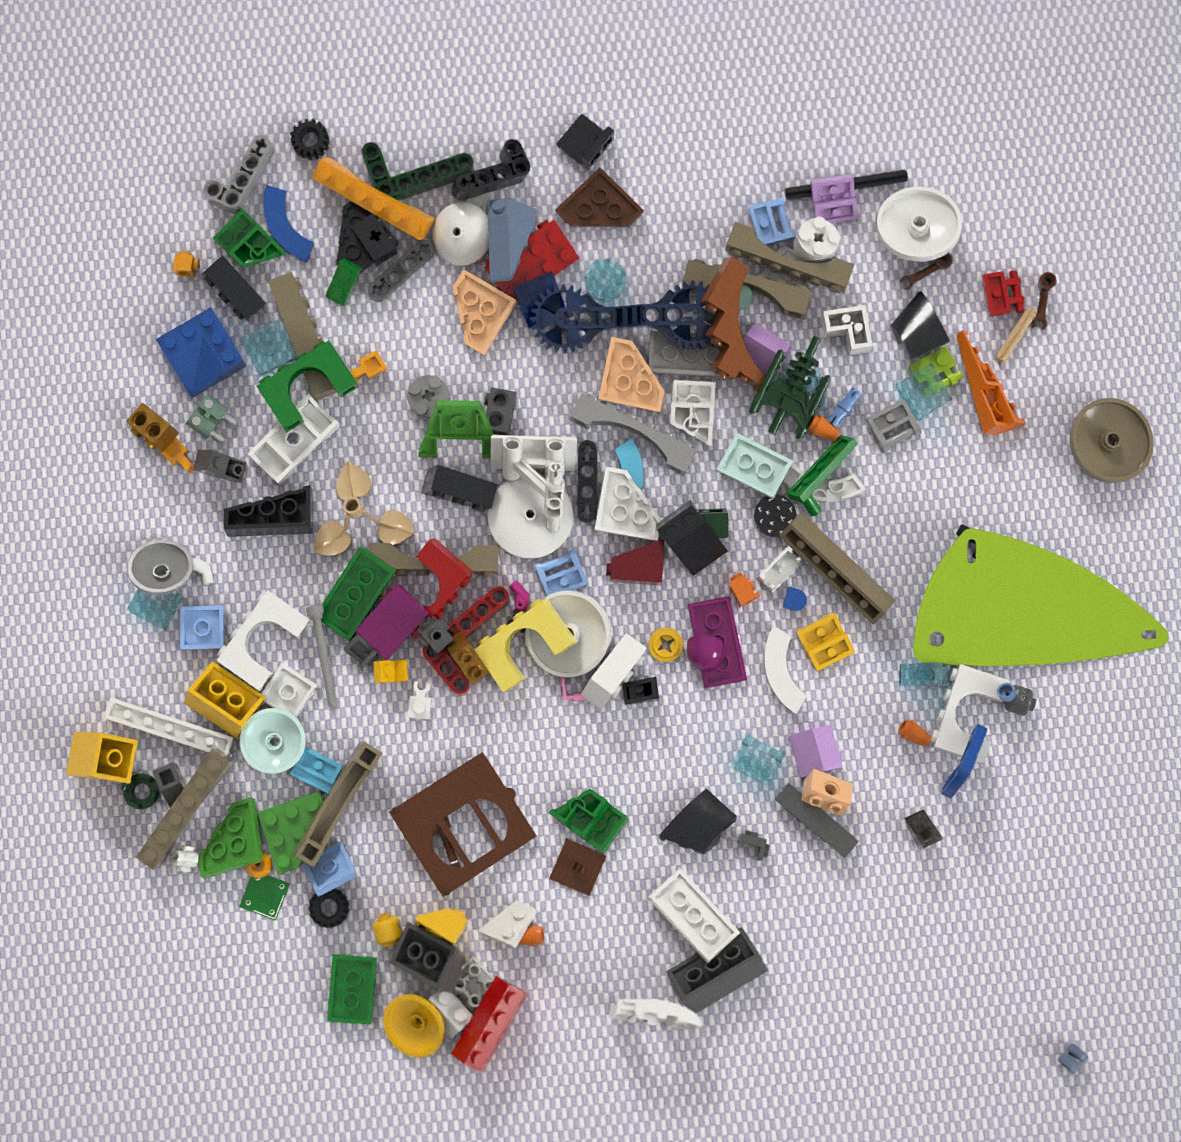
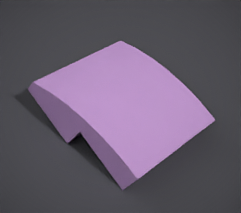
M852 174L811 180L815 218L822 217L830 223L857 219V200L854 193V177Z

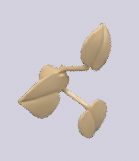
M348 461L341 470L336 484L337 494L344 500L343 508L346 511L344 527L342 528L341 524L336 521L324 523L316 534L314 552L323 556H336L345 552L352 542L351 535L346 532L350 517L359 518L362 514L380 525L377 530L379 539L383 543H391L392 545L400 544L413 536L414 527L407 516L396 510L386 511L382 516V521L369 514L357 497L361 498L369 493L371 479L364 470Z

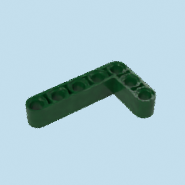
M368 142L364 144L361 150L373 188L380 192L384 189L390 190L391 192L388 196L398 201L453 183L458 176L474 171L472 156L468 153H460L390 177L380 147L376 143ZM371 151L377 153L375 157H367V154ZM463 162H467L470 164V166L465 169L459 167V165ZM443 169L450 170V173L447 175H441L440 171ZM377 170L384 172L380 177L374 176V173ZM423 176H429L430 180L427 182L420 181V178ZM405 182L411 184L410 187L407 189H402L400 187L401 184Z

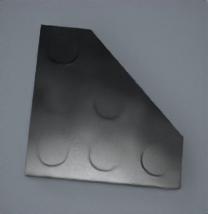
M352 201L343 206L336 266L338 267L340 260L344 258L361 267V274L374 263L353 233L352 226L372 213ZM387 227L384 229L388 236L392 234ZM392 234V236H393L394 239L396 240L397 244L399 245V241H398V240L395 238V236ZM373 237V240L380 241V238Z

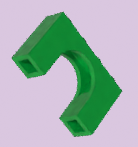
M329 340L318 343L314 346V350L308 354L302 353L292 364L281 366L277 370L278 373L271 377H264L259 381L260 384L256 386L286 433L305 422L290 397L291 385L299 375L306 372H318L324 375L340 398L359 387Z

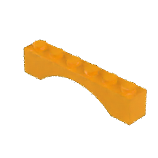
M330 157L320 159L312 175L314 180L418 240L427 238L436 220L425 212L373 188L353 174L347 167Z

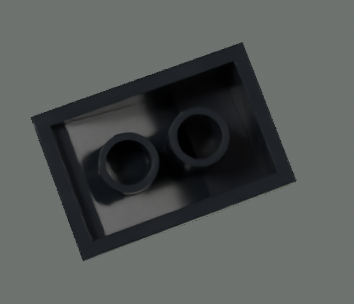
M691 500L656 524L659 534L693 576L728 552Z

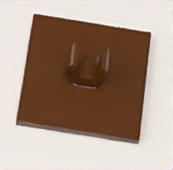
M566 838L549 879L590 896L606 855Z

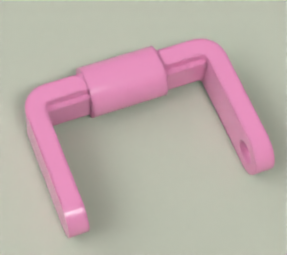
M561 677L564 699H574L575 702L586 700L580 695L582 692L566 695L565 678Z

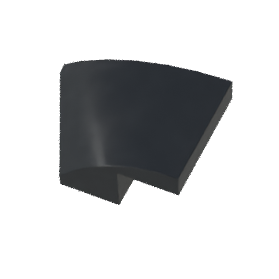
M922 291L916 294L890 325L898 344L903 343L910 359L950 342L937 314Z
M706 788L667 825L659 835V839L677 843L679 847L689 848L694 852L704 855L720 842L721 833L736 822L737 816Z

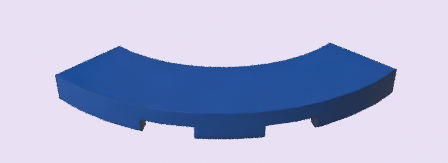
M266 185L263 200L264 215L271 234L286 252L308 263L314 242L301 236L289 223L285 209L287 191Z

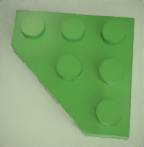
M321 791L257 812L277 875L300 867L302 861L292 856L291 853L324 801Z
M254 798L243 799L230 805L227 810V816L222 823L219 822L210 836L212 839L198 855L200 877L205 879L263 861L256 801Z

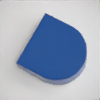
M788 587L782 608L800 611L807 603L805 593L799 589Z

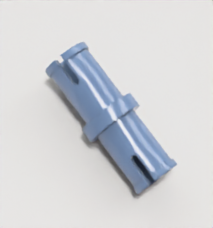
M852 387L842 402L839 401L837 403V408L827 419L834 427L838 428L847 414L850 415L852 413L851 409L860 397L863 396L858 390L855 391V388Z

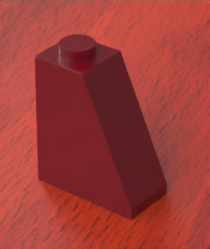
M658 540L612 557L611 563H607L606 576H610V582L661 586L665 540Z

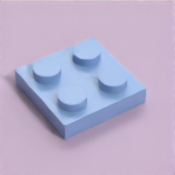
M224 605L180 606V650L221 649L225 645Z
M342 841L325 849L314 867L303 862L318 897L358 876Z

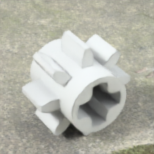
M179 845V850L175 849L172 852L171 864L176 866V871L191 872V868L197 866L199 857L198 853L193 851V846Z

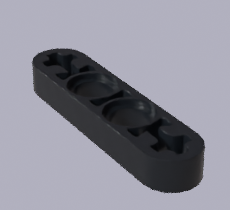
M585 440L578 447L577 515L581 522L588 524L595 520L597 514V446L593 441ZM586 445H589L590 449H594V452H590V460L594 459V462H581V459L585 460V452L582 449H585ZM584 466L593 468L594 472L590 477L582 475L581 470ZM584 487L592 488L593 495L590 498L582 496L581 490ZM580 501L586 503L594 501V504L589 503V511L593 512V515H589L588 519L581 514V512L585 511V503L580 504Z

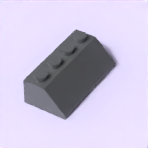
M742 927L737 929L740 934L708 964L697 953L666 971L686 1007L695 1014L768 971L759 952Z

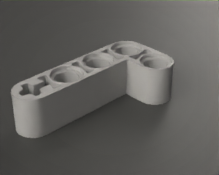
M264 135L254 137L228 186L216 180L206 182L203 190L211 204L233 214L238 213L244 208L273 154V147L268 137ZM250 163H258L255 168H248ZM240 181H248L245 186H238ZM214 189H218V190H219V193H218L217 195H215V196H211V195H210V192H211L212 190H214ZM237 198L238 201L236 204H228L230 199Z

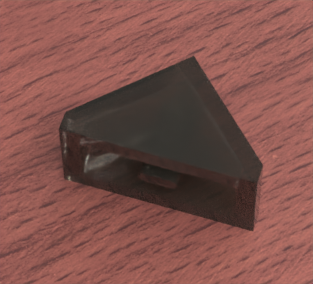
M924 809L904 818L918 849H924L943 840Z

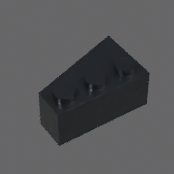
M223 255L202 273L204 276L203 280L211 288L214 287L219 292L218 296L225 304L229 302L234 308L232 312L240 320L244 318L247 321L266 304Z
M436 465L427 469L421 494L429 495L436 499L448 500L459 506H471V509L474 511L484 512V510L492 508L498 484Z

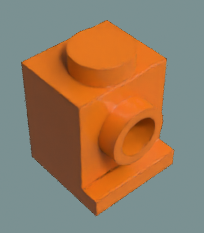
M741 572L730 578L731 582H729L728 587L740 608L760 597L759 592H753L755 586L750 578L746 579L745 575Z

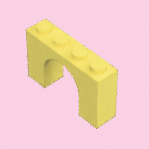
M548 599L534 601L529 605L530 610L525 613L521 611L512 617L514 620L509 625L505 623L495 630V635L491 638L489 635L478 642L479 646L474 649L502 692L511 690L526 679L513 661L510 653L512 638L521 629L530 628L537 631L554 655H560L577 643Z

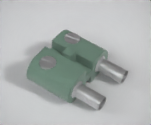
M207 394L198 405V408L189 417L186 425L206 439L211 436L223 444L226 438L215 431L216 426L223 419L235 427L238 420L227 413L229 410L227 407Z

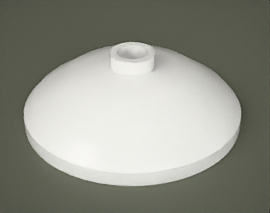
M458 202L444 208L437 216L432 228V241L439 256L445 261L458 266L471 265L482 259L489 250L488 215L477 205L468 202ZM459 228L460 234L456 236L455 231Z

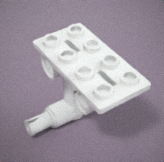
M492 435L491 469H502V475L507 480L513 481L522 477L545 498L544 515L547 518L546 529L552 533V527H554V533H557L560 530V519L564 514V471L576 470L577 438ZM535 470H545L546 480Z

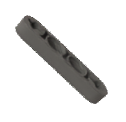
M421 240L370 284L368 288L370 298L375 302H382L432 259L435 253L433 244L429 240ZM422 246H423L424 248L429 247V249H428V250H429V253H428V254H426L425 252L422 253V254L419 256V257H420V260H421V261L419 262L418 259H417V257H416L415 255H413V253H416V255L418 256V255L422 252V251H421V247H422ZM405 260H414L415 266L412 269H406L403 266ZM389 274H399L400 278L398 282H389ZM384 280L386 285L390 288L387 289V287L385 286L381 290L382 295L376 294L374 296V288H382L384 286L382 281Z

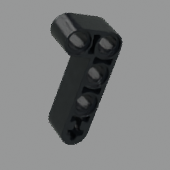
M515 139L507 140L499 153L501 163L458 176L451 189L452 196L459 201H464L523 182L531 166L521 143ZM515 168L520 169L522 173L518 172ZM497 174L502 175L504 178L498 177ZM478 180L484 181L485 184H481Z

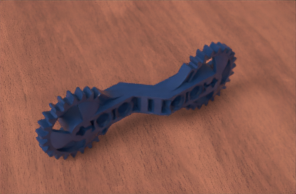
M694 280L690 281L689 286L684 281L682 282V289L675 285V292L669 289L659 301L653 304L619 307L600 305L589 293L581 296V288L574 292L573 285L566 290L565 284H562L560 290L554 285L553 292L548 288L545 290L546 297L542 294L538 296L541 302L534 301L533 304L537 309L530 310L532 314H535V317L530 318L529 321L535 322L531 330L538 331L534 337L541 336L542 338L539 344L547 342L546 349L548 350L554 346L555 353L558 352L559 348H562L563 354L567 352V348H570L573 353L575 352V345L582 349V342L588 345L598 333L604 330L645 327L658 330L668 341L674 338L677 339L675 346L682 342L683 349H686L690 344L691 349L695 350L697 344L700 349L704 348V342L707 345L712 344L710 342L711 339L706 336L710 327L707 323L712 324L717 313L713 314L703 309L705 305L700 301L709 287L707 285L703 288V281H700L697 286H695ZM690 289H695L696 304H690ZM561 293H566V307L561 308ZM541 305L549 309L550 311L554 312L555 314L541 308ZM648 310L656 314L655 321H649L646 318ZM669 310H673L677 314L675 321L668 319L667 312ZM692 310L694 314H697L694 320L691 316L683 318V314H689ZM574 313L576 314L574 320H568L565 324H563L562 320H559L563 314H565L566 318H572ZM582 313L589 315V324H583L580 321ZM602 313L610 315L611 322L609 324L602 322ZM553 323L555 327L543 334L541 330ZM696 326V341H691L690 327ZM561 330L567 331V345H562Z

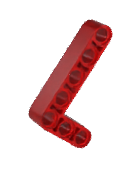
M501 586L491 589L448 625L450 628L447 632L456 635L462 631L465 637L468 638L508 604V591ZM497 592H502L506 596L502 602L494 601L493 597ZM480 606H486L489 612L485 616H479L477 609ZM466 619L472 622L471 628L463 630L460 627L461 622ZM429 645L427 648L424 646L422 652L425 659L453 693L459 696L466 695L470 691V682L449 657L448 653L450 652L446 646L434 658L427 656V651L431 646ZM445 663L452 665V671L449 674L441 672V666ZM458 680L466 682V688L462 691H458L454 687Z

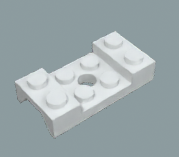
M309 394L295 406L305 422L287 433L279 422L247 453L279 486L295 472L294 469L323 440L326 441L340 427L339 423L319 406ZM298 434L299 441L296 444L288 443L289 435Z

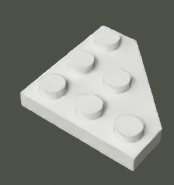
M605 467L594 530L648 541H658L659 532L656 529V524L661 521V518L655 513L647 498L632 480L628 471Z

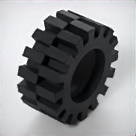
M304 119V123L299 121L298 126L294 125V131H291L290 134L293 149L303 159L308 157V160H312V157L319 159L318 155L321 154L323 156L325 154L324 151H327L329 148L328 144H330L325 126H322V123L319 121L316 122L315 119H311V122L308 119ZM307 133H315L318 136V141L313 146H306L302 143L303 136Z
M336 888L319 897L315 893L309 901L310 906H308L309 915L313 922L326 928L342 924L350 910V904L346 895ZM326 899L334 900L338 907L337 912L330 917L325 916L321 912V904Z

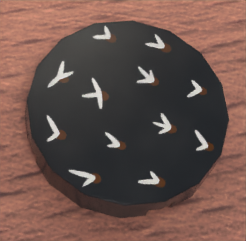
M776 494L774 500L767 496L761 499L755 507L753 517L760 532L766 536L779 537L784 529L797 517L794 505L789 499Z

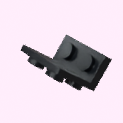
M580 114L557 142V147L589 170L614 140L615 131L609 126L603 130L584 114Z

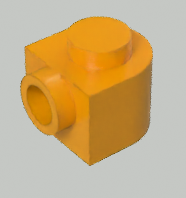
M180 251L179 254L174 256L172 273L178 276L195 278L196 271L200 269V259L195 258L189 252Z

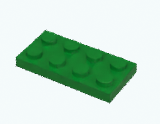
M360 546L322 603L324 608L323 618H321L322 623L350 641L356 633L355 630L363 623L397 570L363 546Z

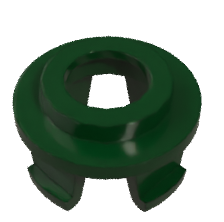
M145 773L131 776L130 784L123 783L122 785L125 801L129 806L136 809L151 807L156 803L160 794L156 779ZM142 783L150 788V795L143 800L138 799L134 792L136 786Z

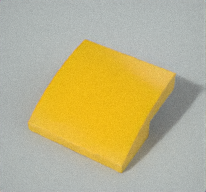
M834 612L795 631L817 672L855 653L847 633L844 632Z

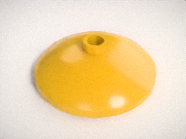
M405 994L394 998L385 1008L383 1027L389 1041L399 1051L408 1056L421 1058L429 1056L439 1049L444 1040L445 1026L439 1011L428 1000L417 995Z

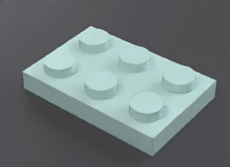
M736 433L717 467V472L774 500L794 462Z

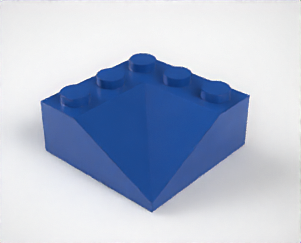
M211 307L156 339L191 398L247 366Z

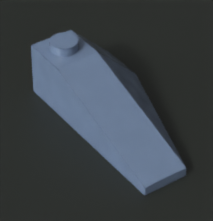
M511 198L489 201L488 237L491 283L512 280L521 261L520 255L523 249L527 248V240L536 228V208Z

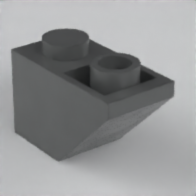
M198 449L193 470L208 476L242 483L247 462L215 450Z
M174 762L152 771L158 787L170 808L186 786L178 764Z

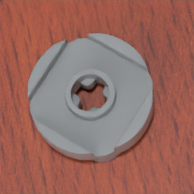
M424 375L415 379L409 385L407 400L414 413L424 418H431L436 401L450 400V393L446 383L438 376ZM425 392L434 393L435 396L432 397L431 402H428L427 399L423 400Z

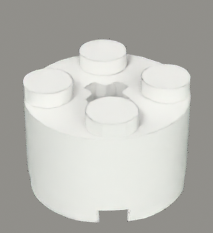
M816 217L815 219H810L801 225L794 239V256L798 261L830 262L839 245L840 234L824 218Z

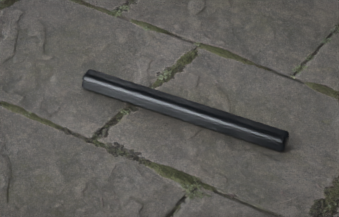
M898 170L854 177V190L908 181V173L906 170ZM811 184L785 188L786 200L812 197Z

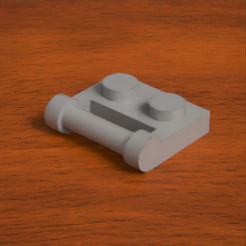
M905 399L866 419L884 453L890 450L891 446L913 435L917 436L922 433ZM906 422L910 425V428L887 440L883 435Z

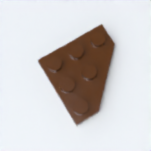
M599 167L555 209V212L570 227H630L644 213V210Z

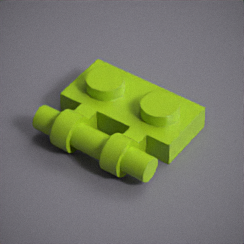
M947 346L908 367L918 386L924 382L929 386L923 389L926 397L931 394L936 395L941 392V389L949 385L953 386L957 384L958 380L964 378L960 370L955 373L951 372L950 369L957 364ZM943 373L945 378L936 382L934 377Z

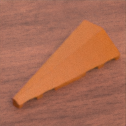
M962 330L956 337L983 434L998 435L1024 426L1026 421L1024 418L1019 419L1014 411L1016 408L1015 404L1007 401L1003 392L1005 389L988 363H982L977 355L979 349L977 346L974 348L971 346L967 337V331Z

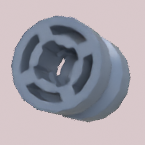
M1071 1042L1067 1047V1052L1061 1054L1057 1060L1067 1070L1075 1074L1079 1070V1065L1084 1063L1089 1057Z

